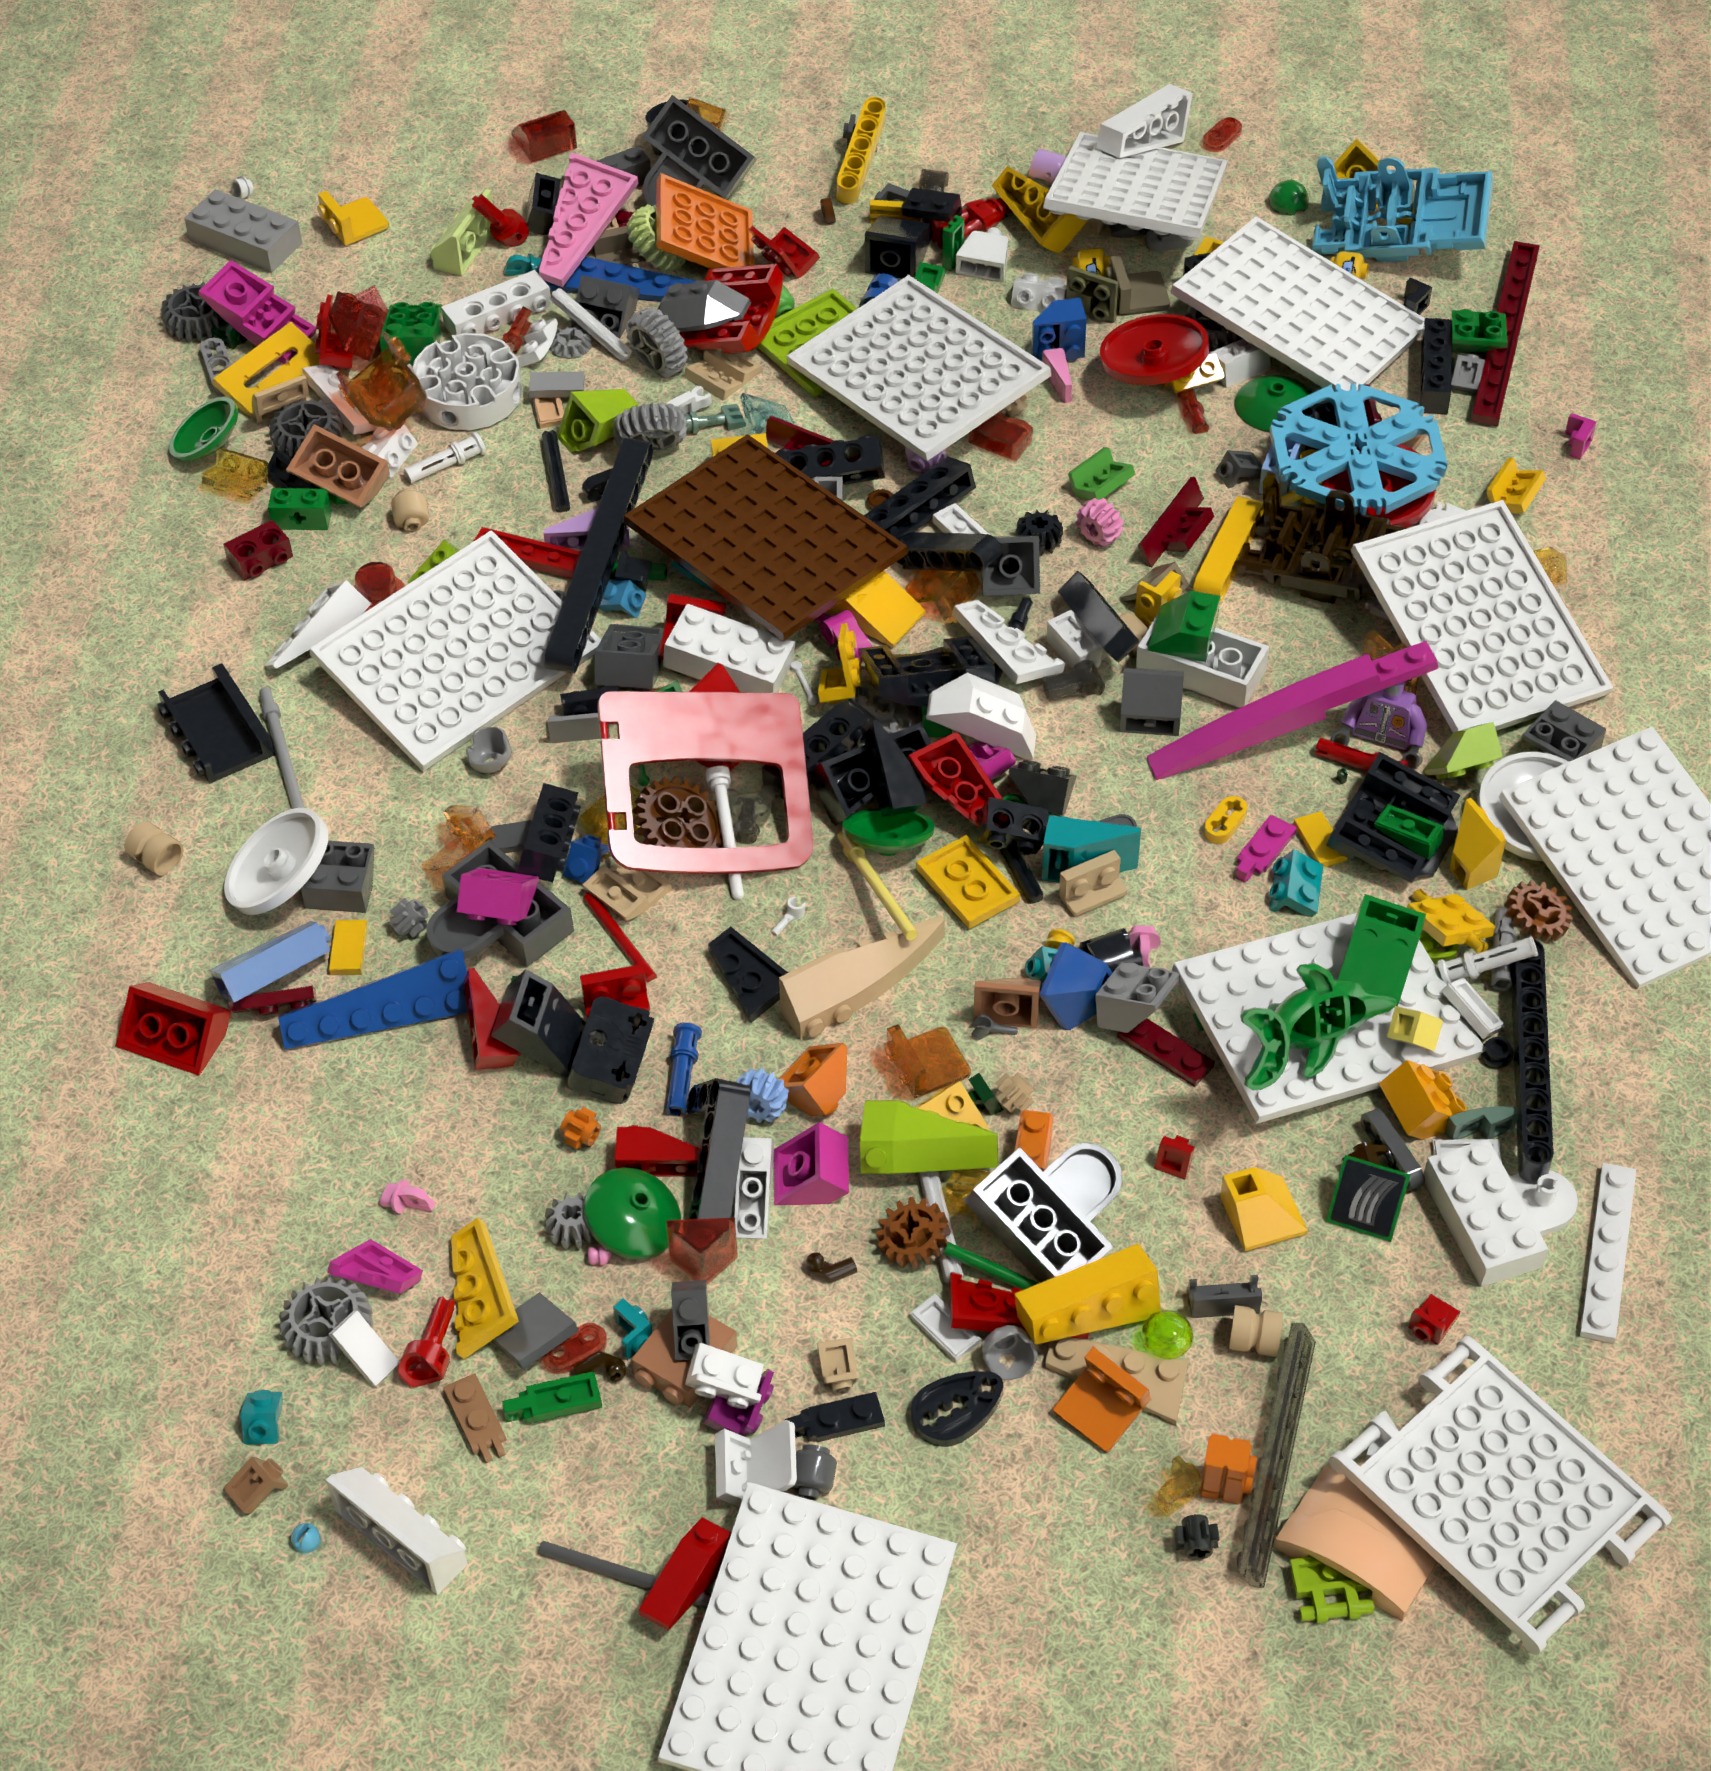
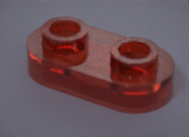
M1226 117L1220 120L1203 136V147L1210 152L1224 151L1240 137L1242 133L1241 122L1233 117Z
M595 1323L580 1325L577 1333L542 1356L545 1368L553 1374H565L573 1370L574 1365L600 1351L604 1352L607 1347V1335L603 1327ZM589 1335L594 1336L592 1340H585L584 1338ZM556 1352H564V1355L560 1357L554 1356Z

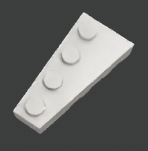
M1168 84L1100 124L1097 149L1122 158L1184 142L1193 93Z

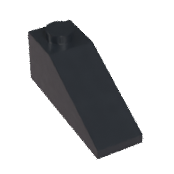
M878 720L870 722L861 731L881 815L889 816L915 812L926 804V788L921 783L920 776L880 722Z

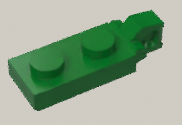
M593 1371L526 1386L525 1391L518 1393L519 1397L502 1401L506 1423L524 1419L525 1423H536L602 1408V1400L595 1372Z

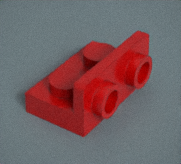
M643 964L580 975L587 1018L594 999L601 996L650 1011Z

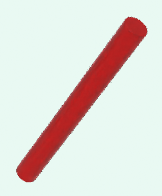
M589 892L586 893L583 897L584 902L633 965L643 964L646 982L648 983L656 979L657 974L602 903Z

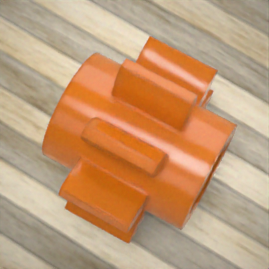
M582 1107L581 1110L577 1109L576 1112L570 1110L565 1115L560 1126V1132L564 1133L563 1136L566 1137L564 1143L577 1150L584 1144L588 1146L593 1145L601 1130V1124L597 1123L598 1120L595 1119L597 1113L585 1107Z

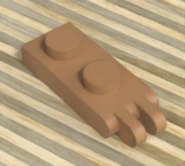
M471 1374L444 1386V1393L473 1454L481 1452L486 1463L493 1461L489 1451L491 1447L495 1448L499 1457L506 1455L501 1444L507 1441L506 1436L476 1374Z

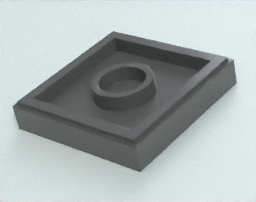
M539 1292L515 1309L519 1322L491 1342L524 1370L579 1330L575 1321Z

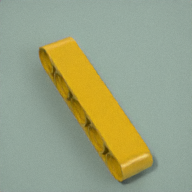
M869 97L862 106L837 177L836 199L840 203L852 204L860 196L885 125L886 103L882 98Z
M1241 496L1236 497L1196 576L1193 591L1220 596V602L1223 601L1224 598L1221 597H1225L1233 581L1231 577L1234 578L1236 575L1235 563L1244 544L1248 542L1251 545L1252 542H1249V540L1253 541L1255 537L1256 525L1264 513L1263 502Z

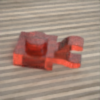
M524 306L514 319L509 331L502 337L505 343H512L515 346L512 352L514 354L519 352L522 345L520 336H525L532 324L529 322L532 311Z

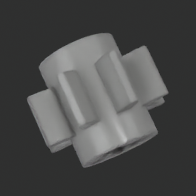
M403 898L390 910V913L394 915L390 919V924L401 936H407L410 933L415 938L427 927L428 923L425 919L429 915L428 911L416 899L408 902L406 898Z

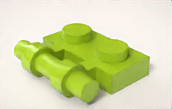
M1314 1557L1290 1559L1289 1569L1296 1599L1311 1598L1312 1606L1299 1607L1301 1622L1315 1620L1316 1624L1327 1623L1328 1619L1348 1617V1620L1360 1619L1361 1615L1374 1613L1372 1599L1358 1600L1357 1592L1368 1591V1588ZM1343 1594L1345 1602L1326 1604L1324 1596Z

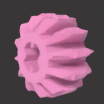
M1094 498L1079 509L1076 514L1078 519L1075 524L1081 528L1079 533L1086 536V541L1091 540L1094 546L1100 544L1105 547L1121 535L1124 520L1119 517L1121 511H1116L1113 508V503L1107 504L1104 498L1100 500Z

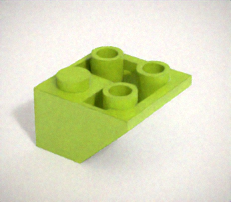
M1494 722L1455 731L1423 770L1425 775H1436L1438 780L1464 775L1466 771L1480 770L1493 766L1492 760L1503 757Z

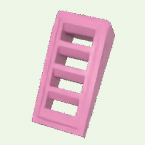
M1063 348L1044 350L1042 352V362L1051 369L1049 381L1065 403L1072 402V382Z

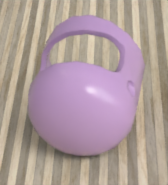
M1039 149L1031 162L1028 178L1033 181L1035 178L1045 180L1050 190L1067 157L1048 150Z

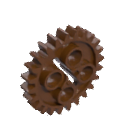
M676 776L670 782L666 777H663L659 782L653 780L649 786H645L634 801L636 806L632 809V813L637 816L633 819V824L640 826L635 834L644 835L645 839L641 844L680 848H723L718 810L714 808L716 800L709 802L707 799L709 792L706 791L701 794L699 792V784H696L693 788L689 787L688 779H685L682 784L679 783Z

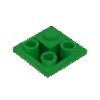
M1469 309L1451 311L1452 352L1476 354L1507 347L1506 314L1496 311L1474 312Z

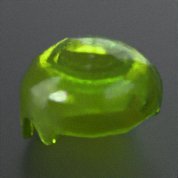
M1161 1310L1152 1313L1144 1322L1140 1335L1145 1350L1150 1351L1156 1357L1170 1360L1183 1356L1192 1347L1194 1340L1190 1322L1183 1314L1172 1310Z

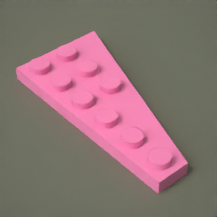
M570 153L569 166L565 171V181L563 188L560 190L553 217V226L550 228L548 235L549 241L547 248L544 250L539 269V275L544 281L560 287L565 285L639 184L638 176L578 154Z

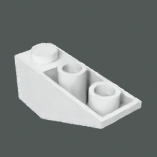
M743 1138L736 1182L733 1235L735 1238L767 1239L774 1157V1141L772 1138Z

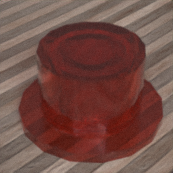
M370 562L357 570L353 587L371 603L366 609L368 611L405 587L402 580L395 576L393 568L387 563Z

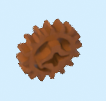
M1530 880L1527 885L1521 881L1517 887L1512 888L1504 903V906L1508 908L1505 916L1513 918L1510 925L1512 927L1519 926L1521 928L1520 935L1522 936L1528 933L1535 940L1537 937H1540L1543 943H1547L1550 938L1556 942L1560 936H1564L1570 927L1569 924L1573 920V916L1569 915L1572 907L1563 904L1566 897H1558L1555 887L1549 890L1546 888L1545 882L1537 886L1534 880Z
M910 1197L908 1205H903L899 1200L896 1202L898 1209L893 1211L887 1208L885 1211L888 1219H879L878 1221L882 1229L876 1231V1236L879 1240L878 1245L890 1263L897 1261L900 1268H904L907 1262H910L913 1269H917L918 1261L922 1260L928 1266L930 1265L929 1257L934 1255L940 1258L942 1255L938 1249L939 1246L946 1247L948 1244L945 1236L950 1235L951 1231L947 1224L946 1215L944 1212H941L937 1203L930 1206L927 1198H923L919 1204H916L914 1198ZM897 1246H904L906 1249H902Z

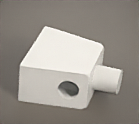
M995 227L989 228L987 232L973 231L956 254V273L1004 282L1008 258V237L1003 236L1002 232Z

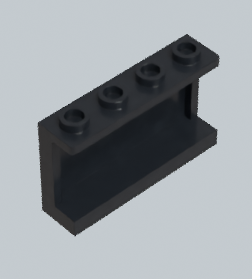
M223 663L212 667L214 680L172 698L167 696L164 689L158 691L161 702L157 704V708L163 720L170 719L171 722L168 724L174 738L181 737L183 741L180 744L187 758L193 756L194 760L192 763L199 777L205 776L209 784L275 756L271 737Z

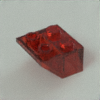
M565 109L518 124L511 130L512 136L531 163L577 148L575 123Z
M338 291L329 314V319L343 350L369 361L380 338L387 312H384L382 308L375 304H366L358 300L353 294Z

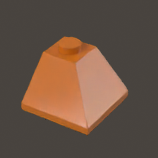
M844 1042L809 1046L778 1078L784 1080V1087L789 1090L787 1101L810 1116H828L833 1113L839 1106L837 1102L846 1094L847 1046Z

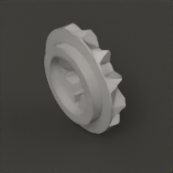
M566 325L564 330L557 329L550 349L559 357L577 358L583 356L591 349L592 337L584 329H579L578 326L569 328Z

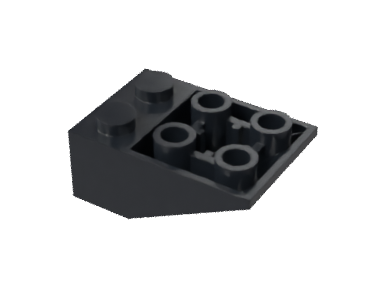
M525 969L507 986L491 1036L568 1078L586 1022L554 984Z

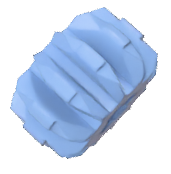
M762 1067L758 1071L749 1068L747 1072L737 1079V1083L746 1084L750 1087L747 1119L753 1117L758 1123L763 1120L771 1123L783 1113L787 1105L789 1090L784 1087L783 1079H776L774 1077V1072L768 1074Z

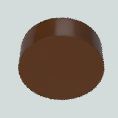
M822 198L820 205L825 223L836 222L831 198Z
M885 489L872 491L867 498L868 508L870 510L874 509L891 497L893 493Z

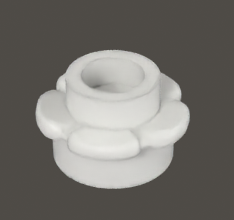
M244 176L232 180L231 191L233 196L240 199H250V195L253 194L254 190L252 182Z

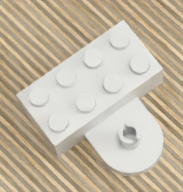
M1489 1139L1428 1157L1423 1173L1425 1185L1480 1287L1542 1268L1549 1250L1542 1235L1566 1227L1574 1218L1578 1206V1197L1573 1185L1559 1173L1549 1170V1174L1542 1175L1538 1179L1537 1184L1527 1183L1519 1174L1509 1176Z

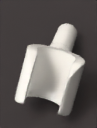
M797 897L789 898L786 914L771 933L777 936L792 920L801 919L805 915L806 903L804 902L800 907H795Z

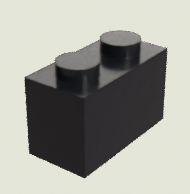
M540 173L535 174L529 192L526 224L530 232L549 235L550 228H552L554 222L553 217L559 198L561 179Z

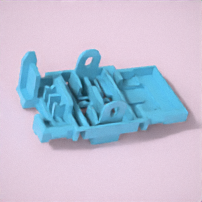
M1327 156L1319 157L1317 169L1323 186L1320 209L1321 212L1333 211L1331 229L1321 230L1319 225H1316L1314 229L1312 250L1319 255L1337 254L1340 251H1355L1356 253H1361L1364 258H1375L1377 261L1401 262L1408 261L1409 256H1420L1421 248H1425L1426 255H1432V251L1437 249H1485L1493 186L1492 171L1440 174L1439 168L1405 169L1404 163L1401 160L1383 158L1378 162V171L1355 172L1354 178L1338 179L1333 161ZM1387 166H1394L1396 170H1388ZM1414 180H1417V182H1416V190H1415V185H1414V182H1413ZM1377 201L1380 212L1375 213L1373 216H1369V211H1375ZM1413 209H1417V214L1413 213ZM1409 217L1416 219V222H1411V230H1409L1408 225H1396V219ZM1378 218L1387 219V225L1378 226L1375 220Z

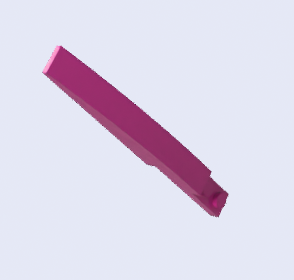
M1427 641L1375 660H1371L1369 654L1363 655L1305 678L1234 710L1147 756L1156 780L1167 778L1326 719V710L1439 669L1437 659Z

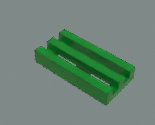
M955 215L953 221L948 223V227L943 229L942 267H945L948 271H952L956 267V254L964 244V218Z

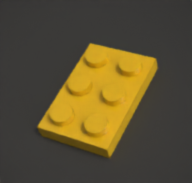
M967 834L916 861V870L968 929L1020 902V893Z

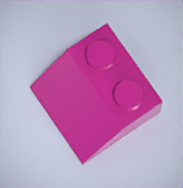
M477 868L461 874L457 912L466 913V918L471 920H485L486 917L497 918V923L516 925V921L527 917L539 877L485 868Z
M818 1122L774 1149V1205L831 1204L849 1193L847 1136Z

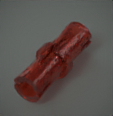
M1194 389L1178 392L1177 396L1183 406V416L1188 418L1192 432L1194 434L1207 433L1209 425L1204 417V407L1197 400Z

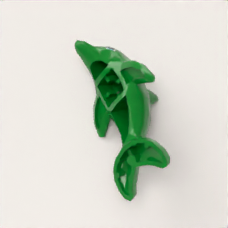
M1300 964L1296 971L1304 982V987L1291 993L1282 1003H1272L1268 1006V1009L1250 1008L1244 1010L1240 1015L1241 1022L1254 1032L1262 1044L1251 1071L1245 1077L1244 1085L1254 1091L1262 1090L1274 1084L1285 1070L1289 1049L1310 1048L1302 1074L1307 1079L1322 1072L1334 1057L1341 1038L1359 1028L1368 1019L1392 1010L1396 1006V999L1388 994L1372 992L1355 982L1335 980L1330 971L1318 964Z

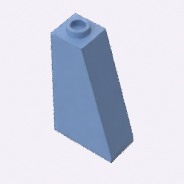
M310 921L209 969V972L221 997L234 1003L331 951L327 944L331 939L324 925L319 926L318 922Z

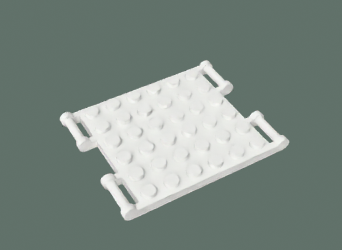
M1464 1336L1457 1342V1348L1433 1370L1427 1369L1419 1377L1421 1386L1428 1392L1437 1395L1430 1404L1400 1431L1382 1416H1375L1368 1422V1428L1343 1451L1337 1450L1329 1457L1328 1461L1335 1472L1344 1474L1522 1640L1524 1647L1530 1653L1538 1655L1546 1648V1641L1571 1616H1578L1585 1608L1583 1600L1566 1584L1604 1546L1611 1552V1556L1619 1565H1629L1635 1559V1552L1658 1529H1665L1671 1523L1672 1518L1663 1506L1472 1337ZM1466 1358L1472 1359L1475 1362L1452 1384L1444 1380ZM1383 1439L1386 1442L1361 1466L1353 1461L1375 1440ZM1640 1511H1643L1648 1519L1626 1541L1622 1540L1617 1533ZM1555 1597L1560 1601L1561 1605L1535 1629L1528 1621Z

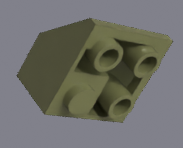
M1069 266L1066 299L1081 298L1085 314L1090 315L1093 311V316L1097 320L1114 323L1116 321L1118 281Z

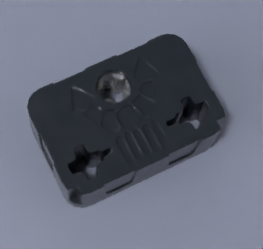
M601 996L594 999L567 1079L570 1089L613 1104H622L628 1101L654 1024V1018L649 1017L650 1012L608 997Z

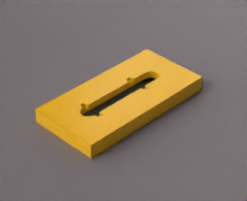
M289 322L214 377L213 385L226 397L231 398L245 415L252 418L253 394L302 376L303 368L320 365V354H315L316 344L292 322ZM290 350L297 352V355L290 359L287 364L282 365L267 376L256 387L247 388L244 386V383Z

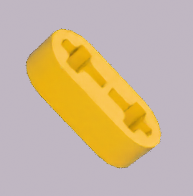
M1238 796L1224 798L1205 822L1204 836L1206 839L1215 844L1227 842L1247 816L1248 808L1246 801ZM1234 807L1239 809L1238 811H1233V813L1230 816H1228V809L1232 810L1234 809ZM1221 824H1224L1223 830L1213 831V829H1217Z

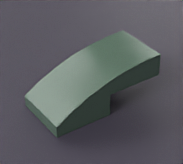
M1493 1106L1460 1112L1448 1118L1445 1134L1448 1139L1454 1140L1463 1139L1480 1131L1485 1139H1493L1515 1129L1519 1111L1516 1107Z

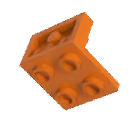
M1092 1347L1084 1357L1087 1367L1054 1406L1053 1410L1055 1414L1104 1452L1108 1453L1146 1407L1151 1397L1146 1386L1095 1347Z

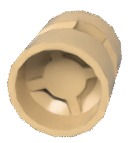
M149 821L140 822L134 826L124 844L125 852L139 863H143L146 868L160 876L166 875L179 864L184 852L180 841L169 834L163 833L162 829Z
M1235 1305L1229 1350L1248 1352L1251 1347H1255L1258 1355L1277 1358L1283 1313L1264 1310L1260 1316H1257L1251 1307Z

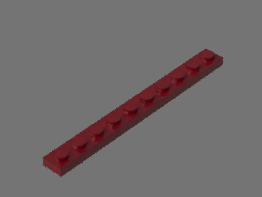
M1518 241L1513 243L1497 310L1499 313L1506 314L1507 347L1487 351L1471 422L1497 427L1499 425L1540 245Z

